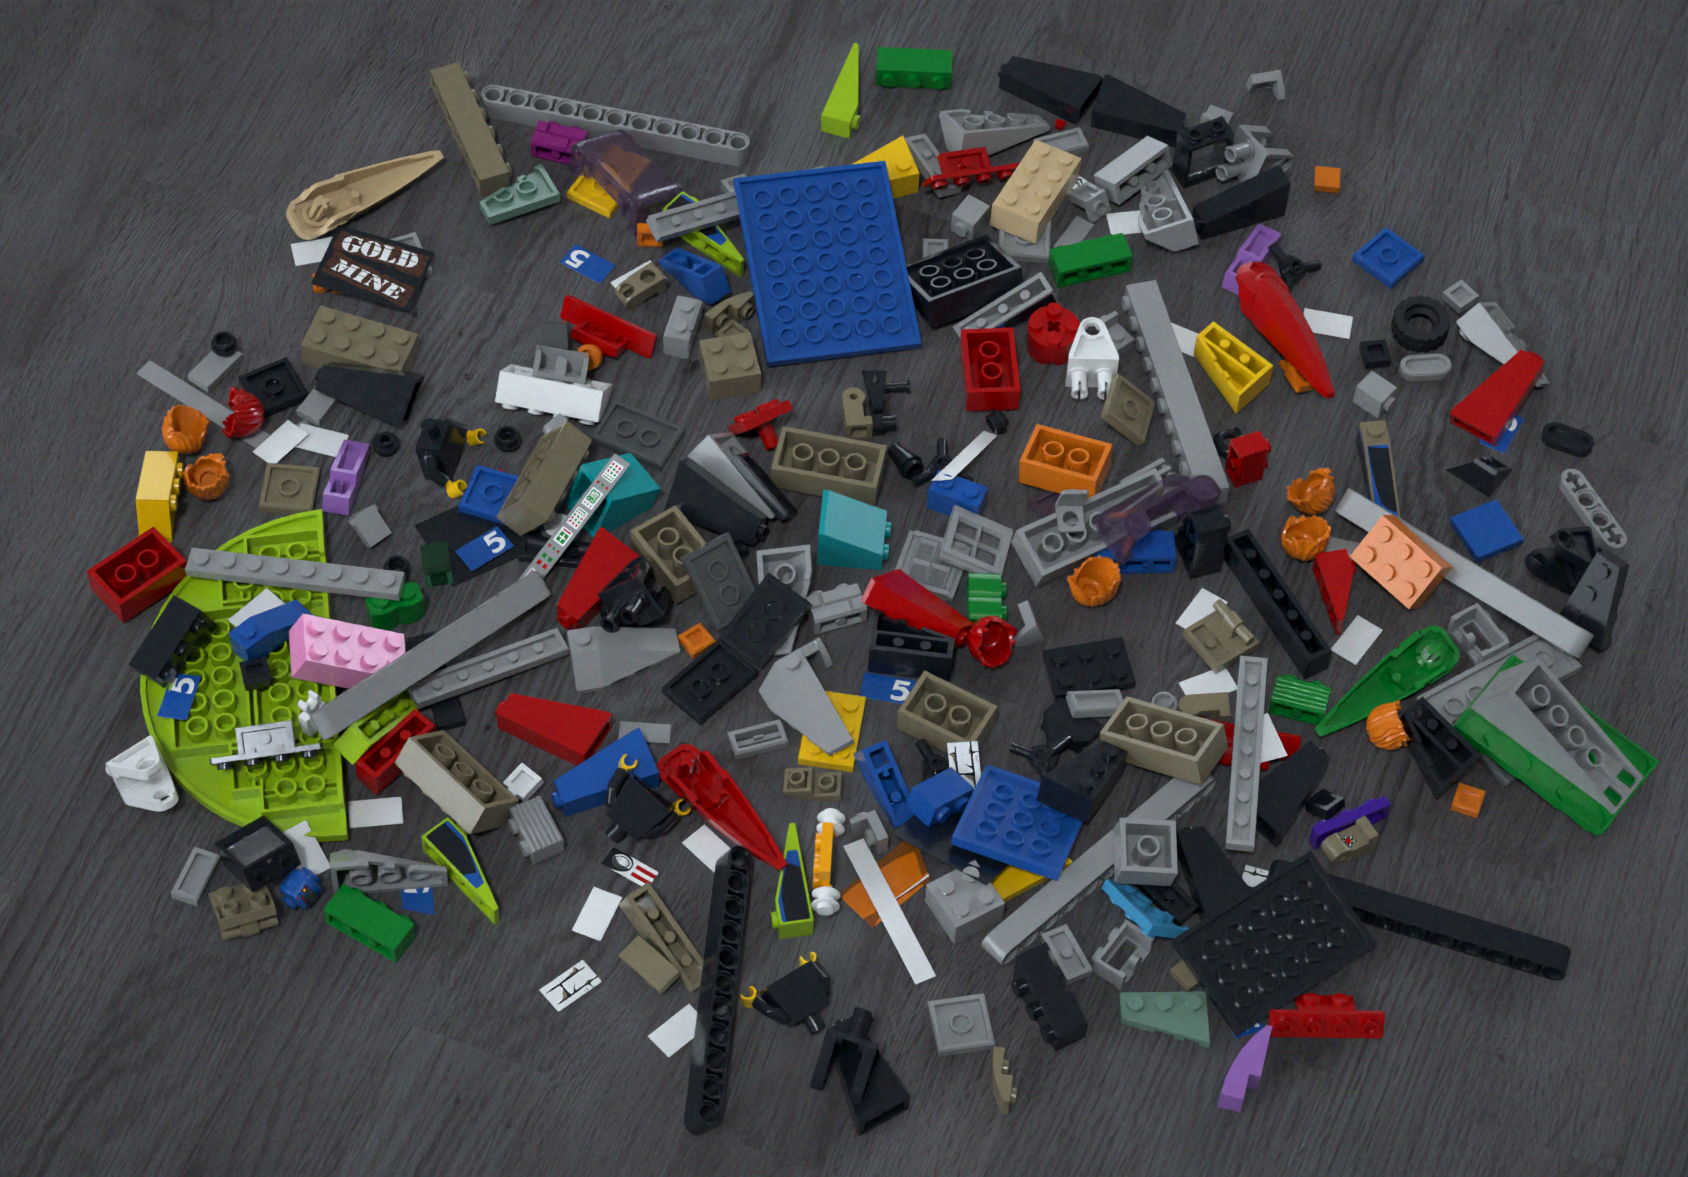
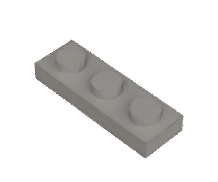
M926 134L904 138L917 168L926 180L933 175L942 174L937 159L940 153ZM949 184L943 189L934 191L941 198L960 193L963 186L955 187V184Z

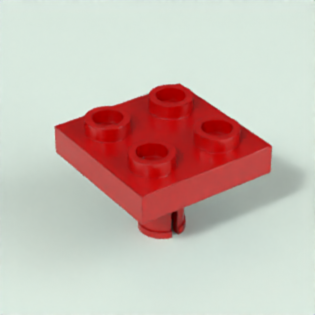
M776 398L757 406L756 409L734 417L735 423L727 427L729 432L732 431L734 435L751 429H757L765 450L777 446L779 440L771 424L772 419L793 408L789 399L780 402Z

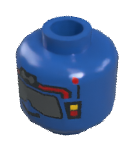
M303 867L301 870L297 868L292 869L279 886L280 892L284 895L281 901L294 911L297 907L305 910L309 909L322 892V887L319 884L322 880L306 867Z

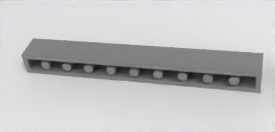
M1156 280L1126 285L1125 296L1121 297L1122 308L1124 312L1127 311L1129 314V328L1131 332H1135L1137 351L1142 352L1144 371L1146 373L1149 372L1150 388L1152 393L1157 395L1159 413L1164 415L1166 434L1171 435L1172 451L1174 456L1179 458L1181 477L1186 478L1187 495L1190 499L1193 498L1196 508L1227 503L1229 484Z

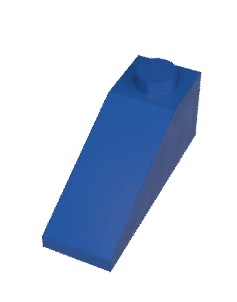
M679 247L658 260L659 264L699 300L713 304L719 302L723 296L731 292L722 265Z
M1155 530L1145 532L1098 553L1095 557L1101 556V558H1106L1108 556L1110 559H1113L1114 563L1119 564L1120 574L1174 573L1176 563L1174 531Z
M296 599L253 615L228 633L232 649L243 661L265 657L289 639V630L302 614H312Z
M887 740L853 753L864 780L892 827L896 828L903 825L914 814L906 807L910 793Z

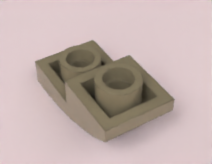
M749 291L735 295L711 308L705 313L704 330L713 335L731 319L738 323L748 319L755 310L754 293Z
M813 767L785 769L783 794L785 796L811 801L837 802L843 800L844 775L842 772L815 773Z
M639 935L618 955L626 965L638 973L644 982L659 994H662L681 975L666 958Z
M994 1046L991 1064L992 1088L1001 1113L1008 1115L1009 1104L1015 1105L1017 1087L1012 1086L1013 1075H1007L1009 1059H1004L1005 1048Z

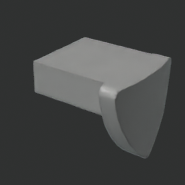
M1281 70L1250 75L1246 82L1248 93L1272 89L1278 101L1285 100Z
M376 504L354 513L348 519V522L355 529L367 549L392 533L378 513Z
M1027 600L1018 604L1025 627L1013 637L1016 641L1014 647H1025L1043 642L1045 638L1030 603Z
M819 637L800 648L806 660L814 657L825 669L833 666L830 655Z

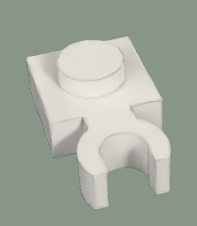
M309 690V698L306 703L302 700L298 702V708L303 710L298 718L302 732L312 737L317 729L309 715L325 705V702L321 700L318 694Z
M523 763L503 782L504 786L517 799H521L523 802H526L544 783L539 775Z

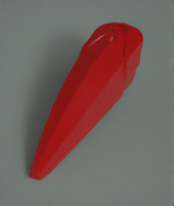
M1249 262L1241 265L1237 269L1235 280L1239 285L1238 296L1240 297V308L1243 314L1253 322V325L1319 394L1326 399L1333 398L1335 391L1318 342L1305 316L1290 294L1288 286L1273 267L1266 263Z
M682 744L659 759L656 765L659 771V778L678 798L684 799L704 820L734 844L746 848L750 855L780 872L787 866L781 851L756 811L727 770L721 768L709 751L705 750L702 752L693 745Z

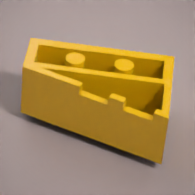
M904 136L897 138L853 163L885 161L893 198L918 193L920 173Z
M1214 321L1196 336L1194 357L1236 414L1270 384L1273 365Z
M145 452L136 495L139 536L154 526L169 543H172L175 513L178 504L177 495H180V479H183L182 473L184 472V464L179 462L178 452Z

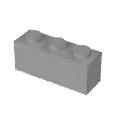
M1146 136L1094 174L1096 186L1106 190L1108 200L1120 205L1173 166L1169 146Z

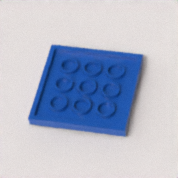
M986 764L952 835L951 845L1058 881L1084 822L1037 801L1041 782Z

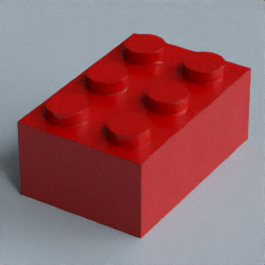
M1013 327L961 329L959 349L966 411L1018 410L1020 382Z
M153 526L88 569L87 574L91 590L122 623H125L173 591L183 578L187 576L185 572L187 561Z

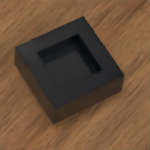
M1386 339L1360 342L1359 350L1365 369L1391 365L1392 359Z
M267 656L239 662L245 691L273 685Z
M1325 789L1320 790L1305 801L1307 812L1326 820L1345 807L1344 797Z

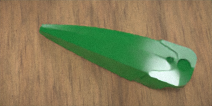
M1429 626L1417 630L1404 640L1400 647L1394 648L1361 678L1322 719L1314 731L1319 737L1368 717L1374 708L1382 704L1399 701L1425 687L1428 683L1432 684L1449 673L1458 663L1460 657L1458 647L1446 631L1439 626Z

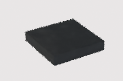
M287 357L238 377L242 388L246 392L253 394L262 403L265 409L264 419L303 403L309 395Z

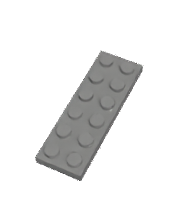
M1534 634L1417 696L1416 701L1423 696L1452 725V722L1462 714L1508 657L1512 655L1517 656L1524 662L1539 657L1560 682L1579 673L1582 666L1573 655L1538 634Z

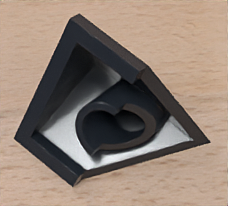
M1485 456V458L1475 457L1471 463L1449 468L1446 471L1487 497H1490L1508 477L1512 469L1492 456Z

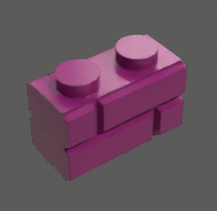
M538 121L531 139L532 157L581 167L588 148V131L577 126H562L554 121Z

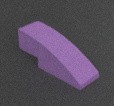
M1258 224L1238 250L1236 259L1225 272L1222 288L1239 295V285L1235 280L1237 269L1249 262H1263L1267 264L1272 255L1268 246L1274 241L1278 243L1282 233Z
M344 439L330 469V479L323 492L322 511L349 516L363 477L370 444Z
M1266 1025L1256 1033L1233 1061L1223 1084L1218 1107L1241 1112L1246 1087L1258 1090L1272 1026Z

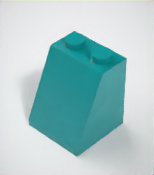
M631 453L619 455L630 465L584 525V528L593 538L601 527L610 532L651 509L661 490ZM611 457L581 465L564 502L570 511Z
M823 490L817 565L882 570L883 560H888L889 544H884L885 538H890L892 522H886L887 511L830 490Z

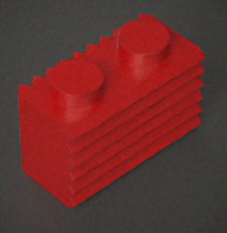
M1260 431L1230 439L1226 467L1224 468L1233 486L1238 488L1239 486L1243 487L1244 484H1252L1253 481H1262L1264 471L1268 468L1267 455L1271 453L1269 440L1264 438Z

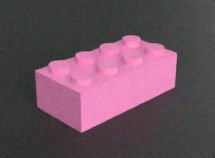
M302 614L289 630L292 678L350 689L406 653L404 634L308 614Z

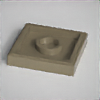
M1120 374L1112 377L1101 418L1137 446L1145 443L1156 402Z
M267 463L258 505L259 512L293 515L313 511L321 474L320 467Z

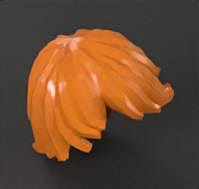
M184 405L173 406L171 410L167 411V416L163 418L162 435L164 443L170 450L182 455H191L198 452L206 440L210 421L206 418V415L195 408Z
M211 453L205 457L201 456L196 460L195 465L188 464L185 468V471L182 473L187 491L192 496H195V498L206 501L220 498L229 487L230 476L225 466L227 462L222 460L225 458L222 453Z
M1330 468L1311 470L1307 481L1302 478L1293 480L1291 486L1286 487L1288 490L1287 500L1305 514L1316 515L1328 510L1335 496L1334 477L1329 475V473H1332Z
M1302 515L1298 519L1296 516H1290L1281 532V545L1285 553L1293 559L1306 562L1310 559L1313 560L1315 554L1323 553L1327 547V543L1330 540L1331 526L1322 517L1315 515L1312 517Z
M1090 556L1078 569L1075 568L1073 576L1069 575L1067 581L1076 601L1081 605L1093 608L1108 603L1113 599L1121 581L1119 564L1114 563L1113 559H1110L1108 556L1106 558H1101V556L1092 558Z
M1400 701L1382 704L1374 708L1367 718V734L1371 743L1378 748L1399 750L1402 746L1404 748L1408 747L1407 741H1410V738H1407L1409 735L1405 733L1404 726L1398 715L1399 710L1402 709L1399 706L1401 704Z

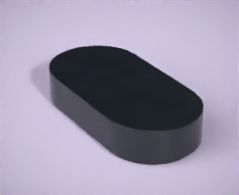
M1558 422L1546 424L1541 435V440L1547 447L1576 457L1588 456L1594 446V439L1589 433Z

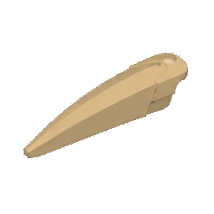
M440 150L429 151L337 174L331 179L320 181L305 189L299 197L291 201L286 210V217L298 237L304 240H313L336 230L338 225L343 226L353 218L397 194L443 160L444 156Z

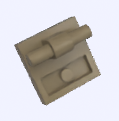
M1221 599L1213 604L1216 611L1184 629L1182 635L1215 674L1238 661L1240 656H1246L1255 651L1260 645L1259 640L1245 626L1243 619Z
M243 883L232 887H222L215 892L208 893L223 941L240 936L243 938L260 934V930L279 925L275 904L267 885L253 893Z

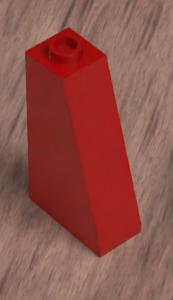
M1521 349L1451 410L1450 423L1496 447L1543 374L1544 361L1535 352H1526Z
M601 527L594 536L557 604L558 622L566 629L584 628L600 612L602 601L597 594L629 562L640 557V555Z
M900 569L871 578L860 600L873 609L884 611L883 614L892 619L898 620L902 618L907 620V624L918 629L926 627L955 638L954 649L963 647L967 643L969 629L974 624Z
M510 693L506 701H501L495 712L498 729L575 766L595 755L612 729V714L607 711Z

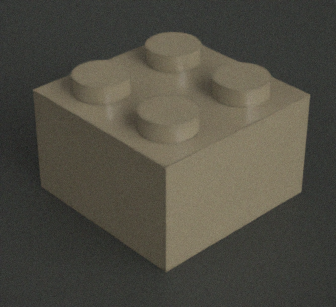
M751 332L699 340V362L709 401L761 392V371Z

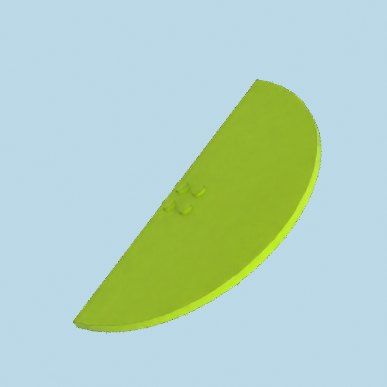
M322 509L296 513L272 520L242 533L216 550L327 563ZM186 576L168 597L154 624L173 595H176L200 609L218 625L215 631L178 672V674L201 676L187 720L157 717L167 686L169 685V691L172 689V681L163 688L143 675L140 678L142 710L149 735L153 736L170 774L189 795L205 808L241 827L263 815L281 832L306 820L311 831L304 836L314 837L317 842L348 840L342 754L334 746V743L340 738V732L325 740L321 738L318 731L310 737L302 732L298 718L303 710L298 708V702L302 700L306 703L309 698V690L318 694L326 704L337 697V686L292 678L290 640L288 639L267 655L273 685L245 691L239 664L243 660L233 651L228 634L236 628L228 620L266 588L284 603L297 599L313 616L331 619L329 592ZM292 720L295 746L324 744V751H318L319 756L312 758H302L301 754L290 755L291 760L284 762H274L273 758L262 759L261 765L245 766V762L234 763V768L227 770H217V766H211L209 761L211 758L238 755L235 728Z

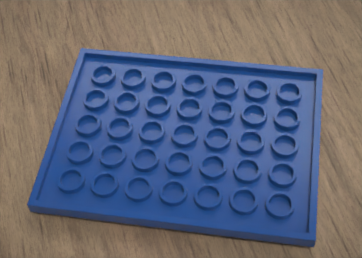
M885 161L733 178L767 367L921 348L922 342Z

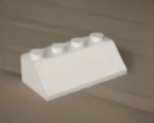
M513 364L500 371L495 402L502 403L503 408L517 410L518 407L528 408L527 412L531 414L543 415V412L553 413V417L560 413L566 420H569V417L578 418L580 423L594 425L595 422H599L603 418L613 386L610 383L586 379L585 384L536 377L532 376L533 368Z

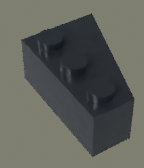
M173 595L130 661L129 666L139 674L165 688L215 631L218 625L200 609Z
M1105 741L1096 744L1043 775L1037 801L1087 824L1122 777L1128 752Z
M1044 942L1016 956L1011 987L1016 997H1021L1026 1004L1025 1009L1029 1018L1032 1021L1036 1020L1038 1023L1040 1034L1045 1043H1050L1056 1052L1085 1038L1088 1023L1072 992L1067 993L1058 977L1063 974L1059 966L1053 969L1047 957V952L1050 951L1047 942Z

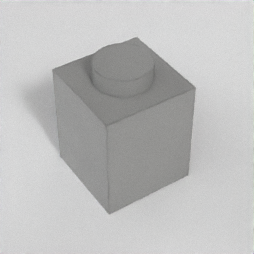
M968 194L952 214L951 231L968 240L975 239L989 222L990 206Z
M1371 371L1356 386L1353 402L1376 418H1379L1385 411L1388 413L1395 406L1397 387Z

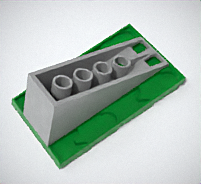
M1515 655L1508 657L1452 724L1480 753L1489 756L1513 777L1523 781L1554 808L1562 810L1587 832L1593 833L1596 836L1603 834L1660 762L1575 700L1539 657L1526 662Z

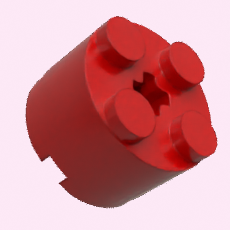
M1055 302L1036 310L1028 321L1026 336L1028 354L1036 362L1044 365L1056 363L1057 366L1067 363L1080 321L1070 310Z

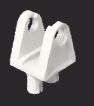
M1095 317L1084 319L1080 323L1069 352L1065 387H1072L1071 396L1075 399H1078L1079 390L1080 399H1084L1088 396L1087 387H1098L1097 395L1100 399L1104 400L1105 390L1107 396L1112 377L1117 375L1119 355L1102 320ZM1089 326H1095L1099 333L1097 335H1089L1085 330Z
M153 736L146 737L106 763V773L113 778L126 805L159 812L172 808L178 802L179 797L172 776Z

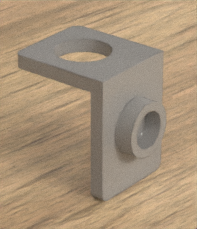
M1069 489L1060 493L1055 503L1059 533H1080L1085 531L1083 504L1089 495L1088 490ZM1066 513L1075 514L1078 518V523L1075 526L1066 525L1063 521V515Z

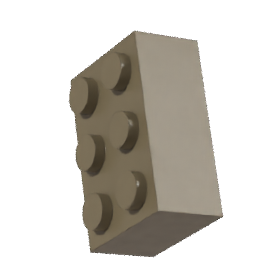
M676 505L631 530V549L638 555L646 558L650 564V573L662 587H667L672 594L671 599L675 604L697 593L680 558L703 546L706 542Z
M924 670L898 710L896 729L918 740L925 739L928 745L947 754V743L978 741L979 750L996 724L998 706Z

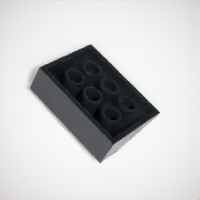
M987 234L906 264L914 305L921 317L932 328L943 326L947 322L958 318L967 317L969 314L982 309L1023 283L1021 266Z

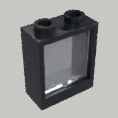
M1223 116L1177 133L1172 172L1183 189L1217 177V166L1230 163L1225 157L1226 147L1233 145L1234 132Z
M264 815L214 843L223 865L252 893L301 865L293 842Z

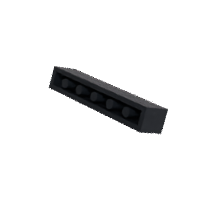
M1250 529L1227 537L1228 545L1225 546L1224 550L1225 562L1304 679L1328 669L1332 654L1331 648Z

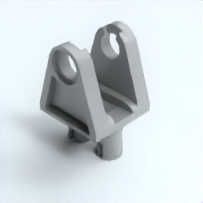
M1239 125L1234 134L1233 145L1226 147L1225 157L1230 163L1218 165L1216 175L1221 181L1237 177L1241 182H1244L1278 165L1281 166L1285 173L1294 164L1295 157L1287 149L1266 148L1269 145L1267 141L1273 136V133L1267 127Z

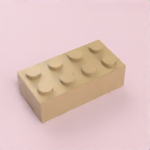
M1035 140L992 204L990 226L1005 230L1007 233L1014 236L1017 235L1019 238L1036 244L1045 231L1047 224L1052 220L1077 182L1082 158Z

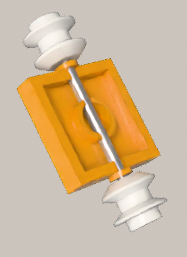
M833 808L825 809L817 815V820L820 823L816 827L818 833H816L812 887L814 890L812 891V896L816 900L811 903V907L818 914L824 916L832 915L840 908V904L836 901L840 898V892L830 885L833 839L844 833L845 828L842 824L845 822V816L839 810Z

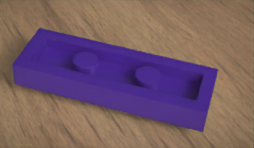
M1385 796L1376 800L1372 798L1365 801L1358 808L1342 811L1335 818L1328 821L1326 819L1321 820L1312 827L1309 842L1313 849L1316 850L1320 848L1322 842L1327 837L1353 826L1356 820L1363 816H1366L1371 825L1387 819L1391 804Z

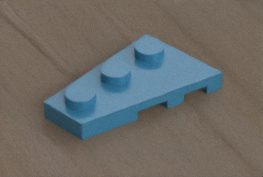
M1111 879L1105 880L1102 889L1110 896L1109 900L1113 904L1120 906L1125 911V916L1141 927L1140 931L1144 935L1151 938L1160 936L1174 939L1190 929L1187 926L1179 927L1172 922L1174 916L1167 911L1163 912L1160 909L1151 907L1152 900L1132 885L1114 883V880Z

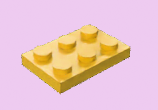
M825 691L854 743L829 756L803 735L798 764L853 773L855 764L853 753L857 752L866 697Z

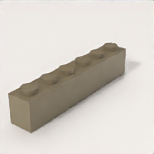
M459 62L430 70L432 90L480 195L484 196L494 193L502 187L509 188V177L513 176L509 162L505 163L503 160L504 153L501 145L495 143L496 138L493 127L487 125L486 112L483 107L479 108L478 95L476 90L471 89L469 86L470 79L467 71H462Z

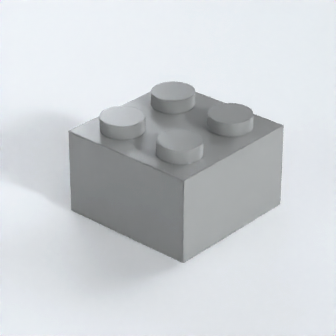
M1119 818L1113 829L1114 883L1171 886L1178 874L1176 821Z
M976 860L969 863L971 865L980 867ZM966 867L963 872L956 869L926 884L925 902L953 944L1003 920L1005 903L991 882L984 885L964 874L967 873L979 877V871L975 867Z

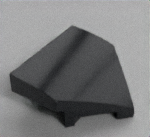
M1060 696L1044 711L1040 727L1045 732L1046 744L1049 743L1050 745L1067 732L1074 741L1065 748L1080 754L1083 746H1088L1100 736L1104 725L1092 717L1073 718L1067 701Z

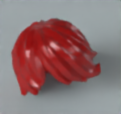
M232 387L230 394H228L229 401L227 403L233 410V414L228 415L225 418L226 421H222L225 426L222 429V433L229 439L232 437L242 438L255 433L261 428L265 420V409L262 403L253 394L246 392L244 388L238 391V387Z
M998 616L979 618L972 625V628L969 629L966 642L972 657L980 661L982 666L986 665L991 668H995L998 665L1002 666L1003 662H1008L1012 654V645L1016 643L1013 636L1017 635V629Z

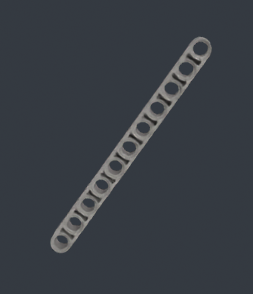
M488 85L482 90V107L489 118L534 127L537 126L538 121H554L562 126L580 127L588 131V137L733 166H742L749 161L750 140L747 135L740 132L499 85Z
M1347 488L1334 510L1370 532L1382 515H1394L1350 488ZM1396 516L1453 567L1445 576V579L1578 659L1581 658L1594 637L1592 633Z
M536 570L521 578L312 712L309 717L321 738L325 740L342 731L550 596L551 592L539 571Z
M1209 774L1204 783L1199 785L1174 777L1127 818L1177 821L1213 790L1217 779ZM1113 829L1063 870L1058 881L1051 880L995 927L984 938L981 946L1001 965L1008 964L1038 939L1041 934L1045 933L1102 885L1106 879H1109L1114 874Z

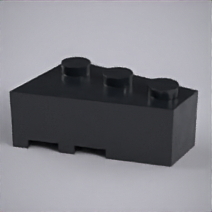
M1220 505L1189 512L1182 521L1183 526L1178 527V533L1174 534L1175 545L1190 579L1218 573L1221 571L1222 561L1225 560L1224 550L1225 546L1228 545L1227 534L1228 530L1231 529L1230 519L1227 514H1223Z
M1608 550L1597 552L1560 615L1592 633L1594 637L1590 644L1600 651L1611 647L1613 627L1617 621L1619 601L1623 595L1629 569L1627 562Z
M875 609L868 671L920 677L925 670L943 680L950 681L955 638L926 627L918 629L908 625L905 619L899 618L895 620L884 616V611Z
M1423 696L1402 714L1400 720L1404 726L1405 733L1409 735L1407 738H1410V741H1407V745L1437 801L1476 767L1481 754Z

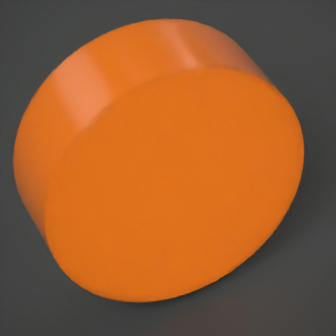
M586 344L578 348V352L589 354L587 371L597 369L602 364L603 353L598 346Z

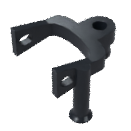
M862 371L868 395L869 412L873 422L872 435L883 434V431H896L895 414L883 416L884 393L902 392L910 394V380L907 382L885 383L887 371ZM874 375H876V382H875V383H873V376H874Z

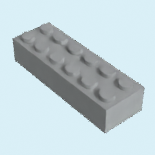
M1154 468L1087 498L1083 504L1084 532L1059 533L1056 513H1053L1016 530L1011 543L1037 588L1074 571L1075 568L1078 569L1090 556L1093 558L1096 554L1142 533L1165 530L1175 525L1181 515V511L1157 469ZM1066 513L1063 515V521L1066 525L1075 526L1078 523V518L1075 514Z

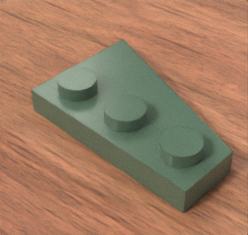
M541 163L535 166L534 172L528 176L523 174L516 179L517 183L509 188L502 187L479 202L480 210L489 225L561 201L559 191Z
M1205 991L1119 993L1121 1024L1153 1033L1156 1031L1174 1035V1039L1184 1041V1039L1199 1042V1046L1209 1048L1210 1035Z

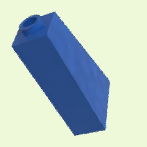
M640 728L629 732L554 780L555 792L551 793L552 801L556 809H561L564 817L605 805L607 784L616 769L619 768V760L624 754H627L624 759V763L627 766H632L637 759V765L633 769L637 776L653 789L659 787V771Z

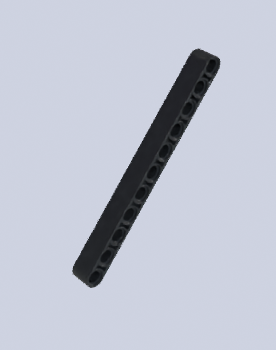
M739 845L729 849L715 864L684 1114L686 1129L691 1134L697 1136L704 1134L720 1121L751 869V855L746 848Z
M1285 860L1272 861L1267 878L1292 862ZM1328 874L1364 924L1546 979L1560 981L1565 978L1571 957V950L1566 945Z

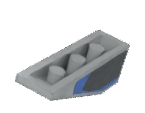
M1040 272L957 323L953 328L959 338L961 336V329L1016 328L1028 323L1030 316L1036 310L1050 303L1060 304L1048 281Z

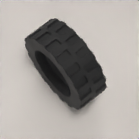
M1417 295L1416 297L1410 296L1406 300L1403 299L1396 306L1391 323V332H1393L1394 340H1397L1398 344L1405 347L1406 350L1415 351V353H1429L1432 350H1437L1447 339L1451 323L1447 308L1440 301L1434 300L1429 296ZM1413 316L1426 317L1433 322V329L1430 332L1415 331L1409 327L1408 320Z

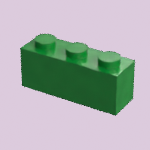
M877 47L876 86L931 89L951 88L952 50Z
M1123 233L1109 234L1101 238L1083 240L1079 243L1066 246L1061 245L1050 249L1048 267L1057 288L1131 272L1133 255Z
M343 884L323 909L326 924L394 963L399 961L416 939L415 925L409 917L404 914L398 915L381 901L375 902L366 897L363 891L356 887L350 888Z

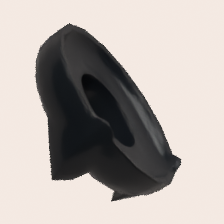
M1238 427L1234 428V430L1224 429L1216 433L1213 438L1216 451L1223 459L1227 458L1229 449L1223 440L1243 436Z

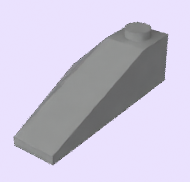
M966 109L945 110L939 113L946 148L949 152L986 147L989 156L1050 130V125L1039 115L1008 113L1007 117L993 114V111H984V115H971V111Z
M1167 169L1141 188L1138 225L1146 240L1175 252L1188 249L1199 243L1194 220Z
M1479 302L1456 321L1460 327L1459 332L1465 340L1471 341L1503 364L1521 349L1526 350L1527 346L1524 341L1513 335L1512 331L1515 330V327L1496 302ZM1544 373L1535 386L1546 387L1550 384Z
M732 431L707 435L688 455L690 459H693L766 514L768 518H778L731 463L730 460L735 455L749 453Z
M810 544L756 551L759 584L769 572L806 599L813 573ZM799 624L774 656L792 653Z
M594 626L567 631V646L569 648V658L577 694L605 690L613 686L612 683L624 677L629 679L635 676V672L646 667L652 668L680 655L676 629L617 627L616 631L613 630L610 633L602 627Z
M800 648L776 661L759 689L770 711L777 717L779 716L785 720L791 728L797 729L805 735L807 740L829 756L853 744V739Z
M344 849L330 853V871L334 895L343 884L350 888L356 887L365 894L448 886L447 867L361 850L352 851Z

